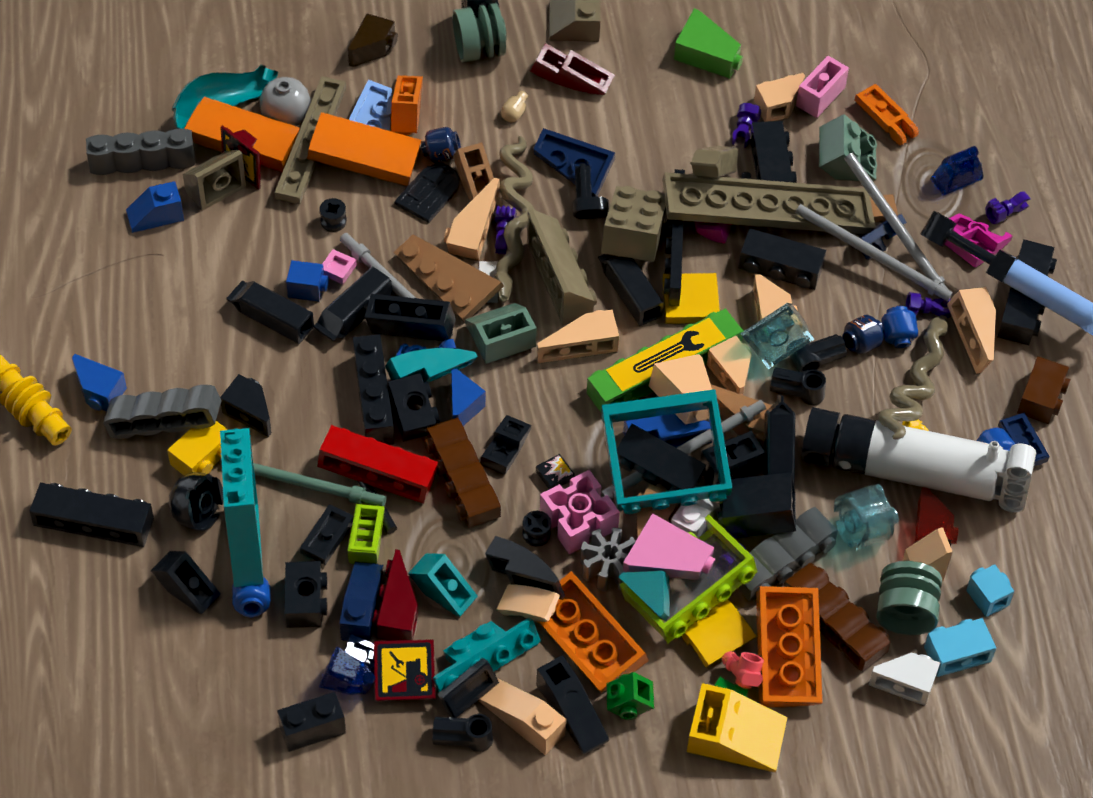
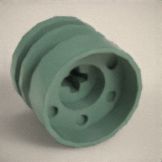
M497 3L489 4L488 12L484 5H479L477 18H475L470 7L453 10L454 38L461 62L479 60L481 48H483L488 58L493 57L494 50L497 56H504L506 54V27Z
M897 561L884 567L881 572L879 587L881 595H879L876 613L878 623L887 630L905 635H921L935 629L938 624L940 609L938 602L942 586L940 572L932 566L915 561Z

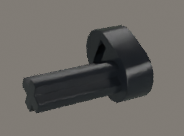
M581 163L580 166H575L576 199L572 202L573 216L577 219H601L607 217L610 208L609 200L604 197H592L590 165Z

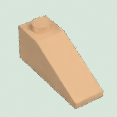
M493 178L454 218L451 228L447 227L444 243H447L449 254L474 260L480 259L500 195L499 179Z
M986 287L959 290L947 303V306L976 374H979L994 360L996 309Z
M597 310L592 313H586L537 343V362L544 363L618 352L619 333L613 310Z
M498 679L500 683L478 701L541 753L546 755L565 736L566 719L543 700Z

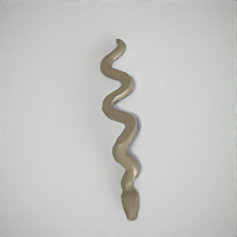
M522 136L518 137V144L505 145L499 152L501 161L518 176L503 179L500 183V194L508 204L521 213V215L513 218L506 224L504 238L510 253L497 262L494 278L501 281L504 285L497 292L499 300L502 302L508 301L514 283L508 271L517 266L523 259L524 246L520 238V231L527 227L528 210H534L533 206L515 191L527 189L533 181L531 171L512 156L521 154L526 150L527 143Z
M944 315L932 319L927 327L924 340L929 353L916 360L910 369V376L915 385H902L893 388L889 398L892 404L899 408L884 409L878 415L879 422L895 433L892 436L895 440L901 439L906 435L905 427L898 421H917L922 416V407L915 400L930 399L935 393L934 384L926 373L939 365L944 356L943 346L938 338L939 336L946 335L948 330L947 317Z

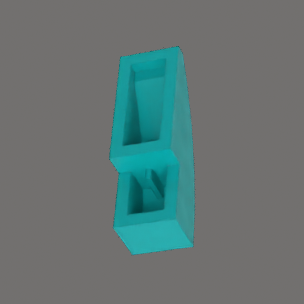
M422 349L390 358L385 368L391 380L421 373L423 382L430 383L451 374V369L460 370L471 365L478 356L474 351L463 349Z

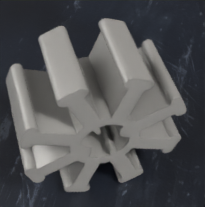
M612 528L610 542H606L601 534V529H597L592 532L591 545L584 541L581 547L580 564H583L582 577L586 582H589L590 578L598 575L597 589L600 591H607L609 577H613L618 585V590H621L619 585L623 581L619 576L624 572L623 562L636 542L633 537H630V540L621 544L622 530L619 528Z

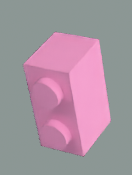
M827 56L799 85L796 106L818 118L845 89L849 67Z

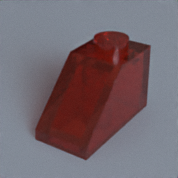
M922 487L917 505L915 543L934 530L943 528L951 547V544L957 543L959 530L958 527H954V515L929 488Z

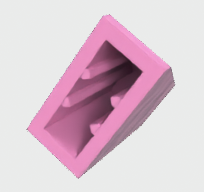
M652 513L624 560L623 571H664L670 578L699 580L702 573L708 574L716 560L712 557L714 547Z

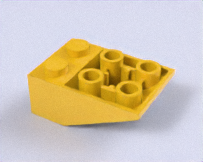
M702 683L689 735L687 752L776 773L787 717L733 690Z

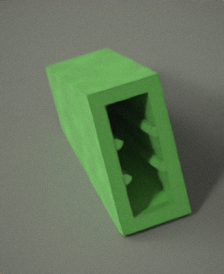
M695 8L675 42L674 60L729 79L734 70H739L743 56L740 55L741 44L700 10Z

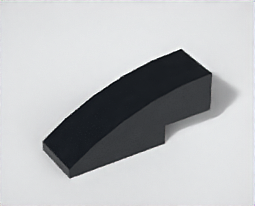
M498 536L494 537L485 553L492 571L506 574L511 585L531 586L552 591L560 595L559 599L563 600L565 594L559 579L544 561L513 541Z

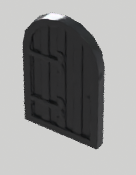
M445 164L427 166L395 200V205L430 223L456 194L460 186V177L451 166Z

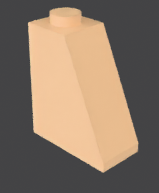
M700 354L655 363L653 366L649 387L658 397L712 390L703 358ZM707 409L676 414L685 425L709 418Z

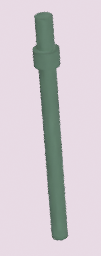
M254 463V472L257 476L348 498L350 502L356 504L364 502L376 506H385L386 496L367 492L366 488L354 485L351 488Z

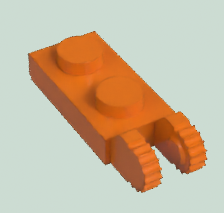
M877 84L855 95V102L887 133L889 132L891 139L896 144L901 146L906 143L905 133L910 138L918 136V128L908 117V114Z

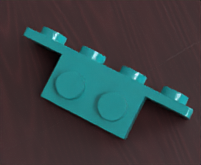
M527 618L508 631H504L494 622L490 621L479 626L477 630L464 638L456 640L451 646L443 650L446 660L452 665L433 677L438 693L481 658L486 659L493 671H496L539 644L541 640L534 621L531 618Z

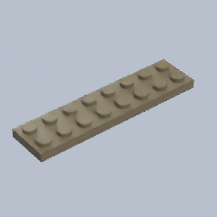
M667 172L664 173L662 179L667 219L825 231L795 213L798 206L802 204L850 233L866 234L875 229L870 195L865 188L730 177L715 178Z

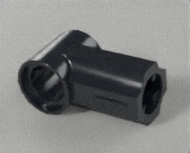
M837 334L811 343L805 339L799 340L792 344L787 351L797 371L802 373L808 370H818L821 365L844 358L847 354L845 342L841 335L838 336Z
M775 367L770 384L771 392L800 397L808 405L820 404L825 398L826 377L821 371L808 370L802 373Z
M474 714L469 718L435 717L433 721V745L469 746L473 751H486L493 743L491 720L483 714ZM479 730L485 731V733L482 735L473 734L474 732Z

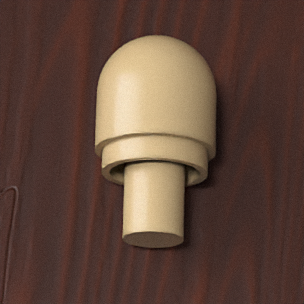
M519 91L517 96L508 98L501 109V115L505 121L512 123L519 120L525 111V101L528 98L527 93Z

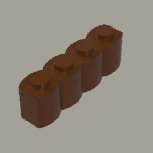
M459 418L426 428L427 437L423 439L428 454L433 453L436 458L434 461L438 462L437 474L439 476L443 475L447 481L444 483L448 497L450 499L454 498L457 503L455 510L459 520L465 521L468 528L501 517V506L497 495L489 483L485 470L479 462Z
M809 563L784 581L783 587L818 588L820 631L837 649L843 652L845 657L858 670L863 672L888 653L891 643L888 633L882 627H877L871 623L867 612L862 607H857L851 603L846 591L831 583L828 574L823 568Z

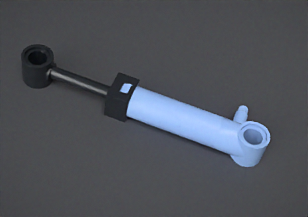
M933 211L920 233L922 236L942 247L947 241L957 245L989 264L990 266L986 273L1011 286L1093 335V303L1030 267L1006 251L999 249L995 256L954 232L957 223Z

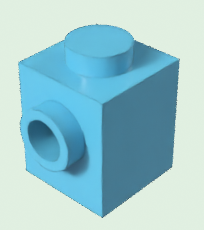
M995 564L986 569L982 567L975 570L970 575L966 589L985 617L1009 606L1015 592L1010 585L1007 575L1000 572Z

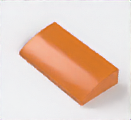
M204 97L197 105L184 128L192 131L193 143L222 152V125L233 133L244 129L257 139L253 148L260 152V165L281 172L285 168L300 131L299 127Z
M321 112L310 142L307 159L408 186L422 140Z
M572 571L559 581L565 597L563 600L558 599L555 612L549 621L538 622L600 693L607 690L608 682L618 679L623 674L635 672L648 662L646 653Z
M760 586L756 592L758 656L764 662L760 671L762 682L759 685V704L765 707H799L822 704L818 588Z

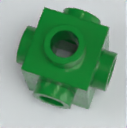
M631 672L608 682L607 710L624 720H632L637 718L638 715L654 709L653 681L635 672Z

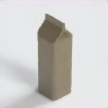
M712 146L696 150L692 162H690L693 173L696 176L715 178L735 173L738 149L736 147Z

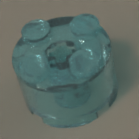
M870 485L840 495L834 502V513L839 511L840 520L835 521L842 539L849 547L856 546V550H860L889 540L892 537L894 524L898 523L899 517L896 509L890 507L881 485Z

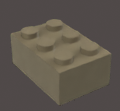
M616 186L604 225L601 253L654 262L665 222L666 206L664 194L655 190L643 191L631 186Z

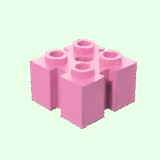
M590 470L571 478L570 485L566 489H563L559 484L540 494V511L545 512L550 517L551 529L558 526L557 538L568 554L581 549L584 541L589 544V537L592 536L593 531L601 529V534L605 537L612 533L613 527L618 528L620 512L608 495L601 498V485Z

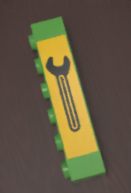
M726 308L717 313L712 312L705 319L695 324H688L681 331L663 337L652 346L643 347L636 354L626 359H619L612 366L604 370L595 371L587 378V395L600 412L602 405L638 400L654 392L649 387V382L655 363L700 354L704 365H707L710 348L734 336H737L742 342L744 331Z

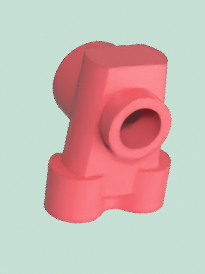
M733 651L726 652L722 656V663L728 671L736 676L735 683L738 686L750 689L752 686L758 687L761 684L762 675L760 671L764 660L760 656L743 652L739 657Z

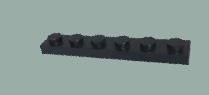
M675 169L674 173L685 174V170ZM667 219L666 234H671V238H666L665 254H670V258H665L664 274L670 275L669 278L664 280V294L669 295L668 306H679L682 279L683 220Z

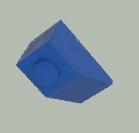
M175 181L148 187L126 209L132 233L184 221L182 203Z
M74 354L72 361L75 374L86 404L95 410L107 412L110 400L116 396L123 395L127 389L124 372Z

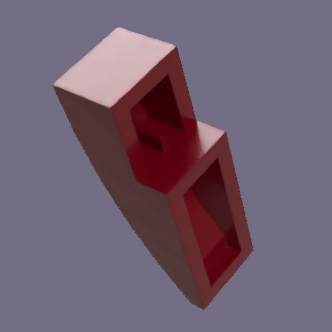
M547 43L544 44L530 72L560 86L597 95H605L615 76L613 73L572 50L566 55Z

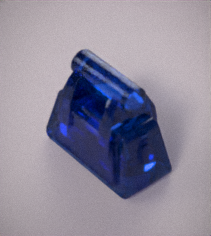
M976 146L944 158L941 165L932 175V182L943 195L984 178L982 164L977 157L979 152Z
M335 647L319 687L346 695L367 694L375 681V675L361 660L351 656L340 647Z

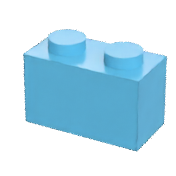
M983 618L977 620L966 619L948 628L937 627L928 633L924 645L927 655L940 663L936 674L937 677L992 662L997 648Z

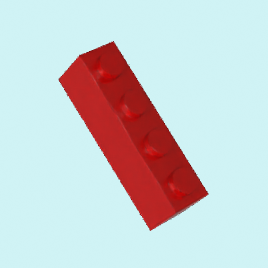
M331 425L319 450L317 463L319 468L423 504L435 479L438 465L437 461L431 460L426 456H420L405 451L400 447H394L379 442L374 438L365 437L348 429Z

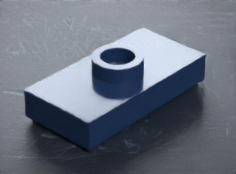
M1025 413L999 420L998 427L1004 429L1016 444H1027L1036 450L1034 466L1048 462L1050 456Z

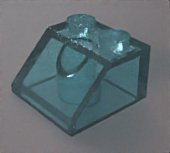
M791 303L784 304L741 333L742 337L768 369L814 340L805 320Z

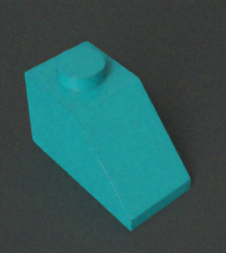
M426 553L408 573L424 595L456 616L460 617L478 597L446 554Z

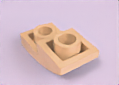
M508 584L496 610L504 616H523L526 619L531 618L533 621H549L555 612V606L560 595L536 587Z

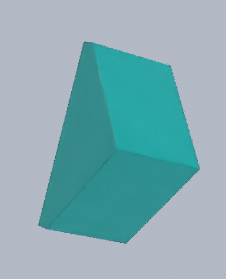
M664 571L623 572L619 576L663 620L666 621L670 617L669 575Z

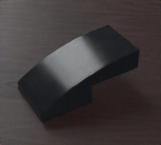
M506 415L495 430L493 441L482 454L481 465L505 475L519 454L532 425Z

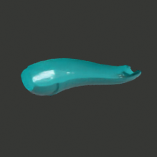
M261 64L254 72L209 73L196 77L182 89L172 107L176 128H185L195 108L204 97L235 106L240 102L261 96L264 87L270 81L277 78L278 71L270 70Z

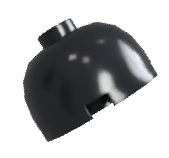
M191 472L180 477L175 482L169 494V507L172 516L181 525L205 531L213 526L220 515L215 514L218 505H223V487L217 477L206 473Z

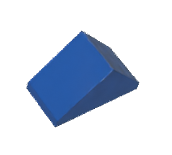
M451 369L453 419L459 418L464 426L485 407L486 391L458 369Z

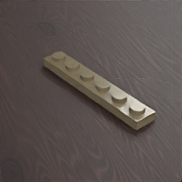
M321 76L274 192L275 199L301 204L317 161L307 159L308 149L321 112L336 116L346 90V81Z

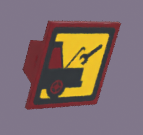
M222 125V153L227 150H240L243 154L245 179L258 190L261 189L260 152L253 148L257 139L244 129L233 133Z
M434 639L374 641L375 701L435 699V682L433 680L435 676Z

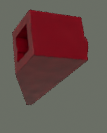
M395 549L393 560L388 559L385 577H388L387 585H381L379 602H382L380 610H375L373 627L377 628V639L386 641L413 640L418 622V605L401 552Z

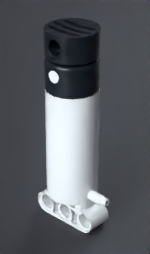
M812 407L801 453V461L830 467L832 461V466L836 469L987 501L997 499L999 500V506L1009 512H1020L1025 507L1036 457V450L1030 445L1014 444L1011 446L1010 451L1003 450V447L999 446L997 441H992L988 444L904 426L906 435L901 439L895 440L892 438L895 433L884 427L878 420L844 414L841 418V413L815 407Z

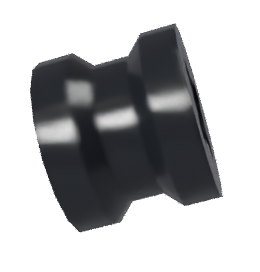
M337 198L323 201L319 209L321 226L330 232L342 230L347 223L344 202Z
M538 510L527 513L523 519L522 535L524 541L530 546L538 547L545 545L550 540L551 519L548 514Z

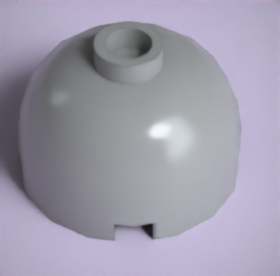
M292 77L273 79L262 90L260 97L261 115L297 127L303 123L311 103L307 88L299 80Z

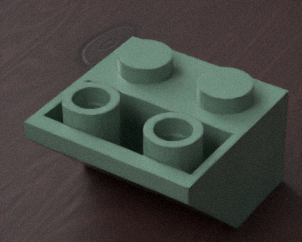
M845 114L819 127V167L835 180L859 181L844 160L847 155L853 153L871 180H876L877 143L871 134L864 131Z
M513 303L465 319V324L485 364L536 347L537 328L526 307Z

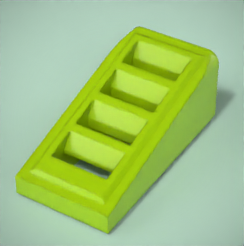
M356 504L348 546L349 563L354 564L355 561L378 563L385 511L384 506ZM361 517L376 518V521L361 520ZM359 528H369V529H374V531H372V530H360ZM358 539L373 540V541H372V542H368V541H358Z

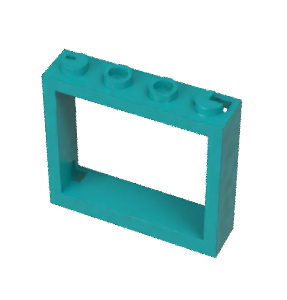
M716 389L602 405L601 414L614 497L619 511H624V514H633L640 512L641 508L652 507L653 510H662L670 507L669 504L681 503L682 506L697 504L698 500L702 499L718 502L727 499V496L731 495L732 482ZM707 409L720 484L624 498L613 422Z
M234 428L233 430L220 431L223 500L234 587L264 584L259 506L250 429Z

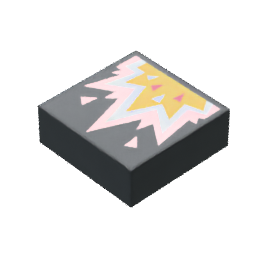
M560 454L536 466V473L548 489L559 484L563 486L570 482L571 478L575 477V473Z

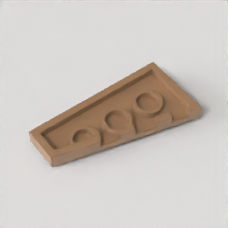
M414 234L394 251L396 257L439 299L450 302L453 312L464 323L465 319L471 318L504 287L501 281Z

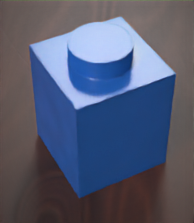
M291 260L286 280L288 298L320 302L322 291L326 292L328 287V276L324 275L323 264Z

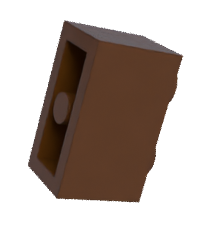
M1037 356L1017 414L1025 413L1027 417L1049 424L1052 414L1058 416L1063 402L1058 397L1060 393L1066 394L1071 380L1066 378L1069 367Z

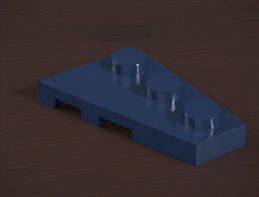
M543 128L533 148L534 155L574 184L575 166H580L581 163L590 165L592 197L598 196L615 160V152L545 128Z

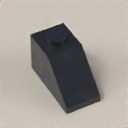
M238 374L220 397L222 400V413L269 437L272 433L262 385L253 378H246Z
M169 551L150 570L170 594L198 614H203L221 594L186 551Z

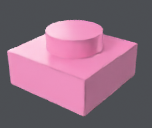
M333 249L323 262L324 275L328 276L331 280L344 284L357 266L356 259Z

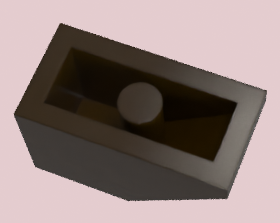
M367 13L348 47L349 66L355 67L385 57L390 48L394 47L397 43L398 33L395 32V21Z

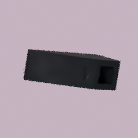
M561 655L537 668L536 686L549 705L566 719V730L583 755L608 742L609 737L579 678L564 656Z

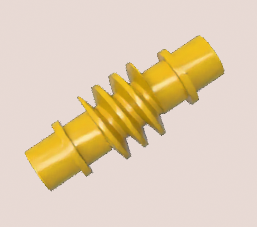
M0 355V392H2L0 394V403L5 406L8 412L12 413L16 420H19L22 426L34 425L33 431L38 436H44L54 446L63 443L70 436L72 428L62 419V411L49 405L51 400L50 392L44 390L43 385L37 383L38 381L34 376L23 378L20 375V368L16 364H10Z

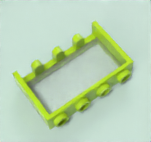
M710 515L705 517L708 530L698 538L693 532L688 533L713 546L712 557L716 560L708 574L702 573L699 580L669 577L670 617L666 621L655 613L624 582L619 585L625 601L629 602L667 643L671 642L674 638L681 637L688 627L697 620L705 618L713 607L720 602L726 601L733 591L742 584L750 582L758 572L754 557Z

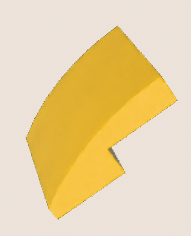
M727 599L713 607L705 618L697 620L688 627L681 637L687 645H692L704 666L708 667L720 660L726 652L735 651L753 640L756 635L735 606Z

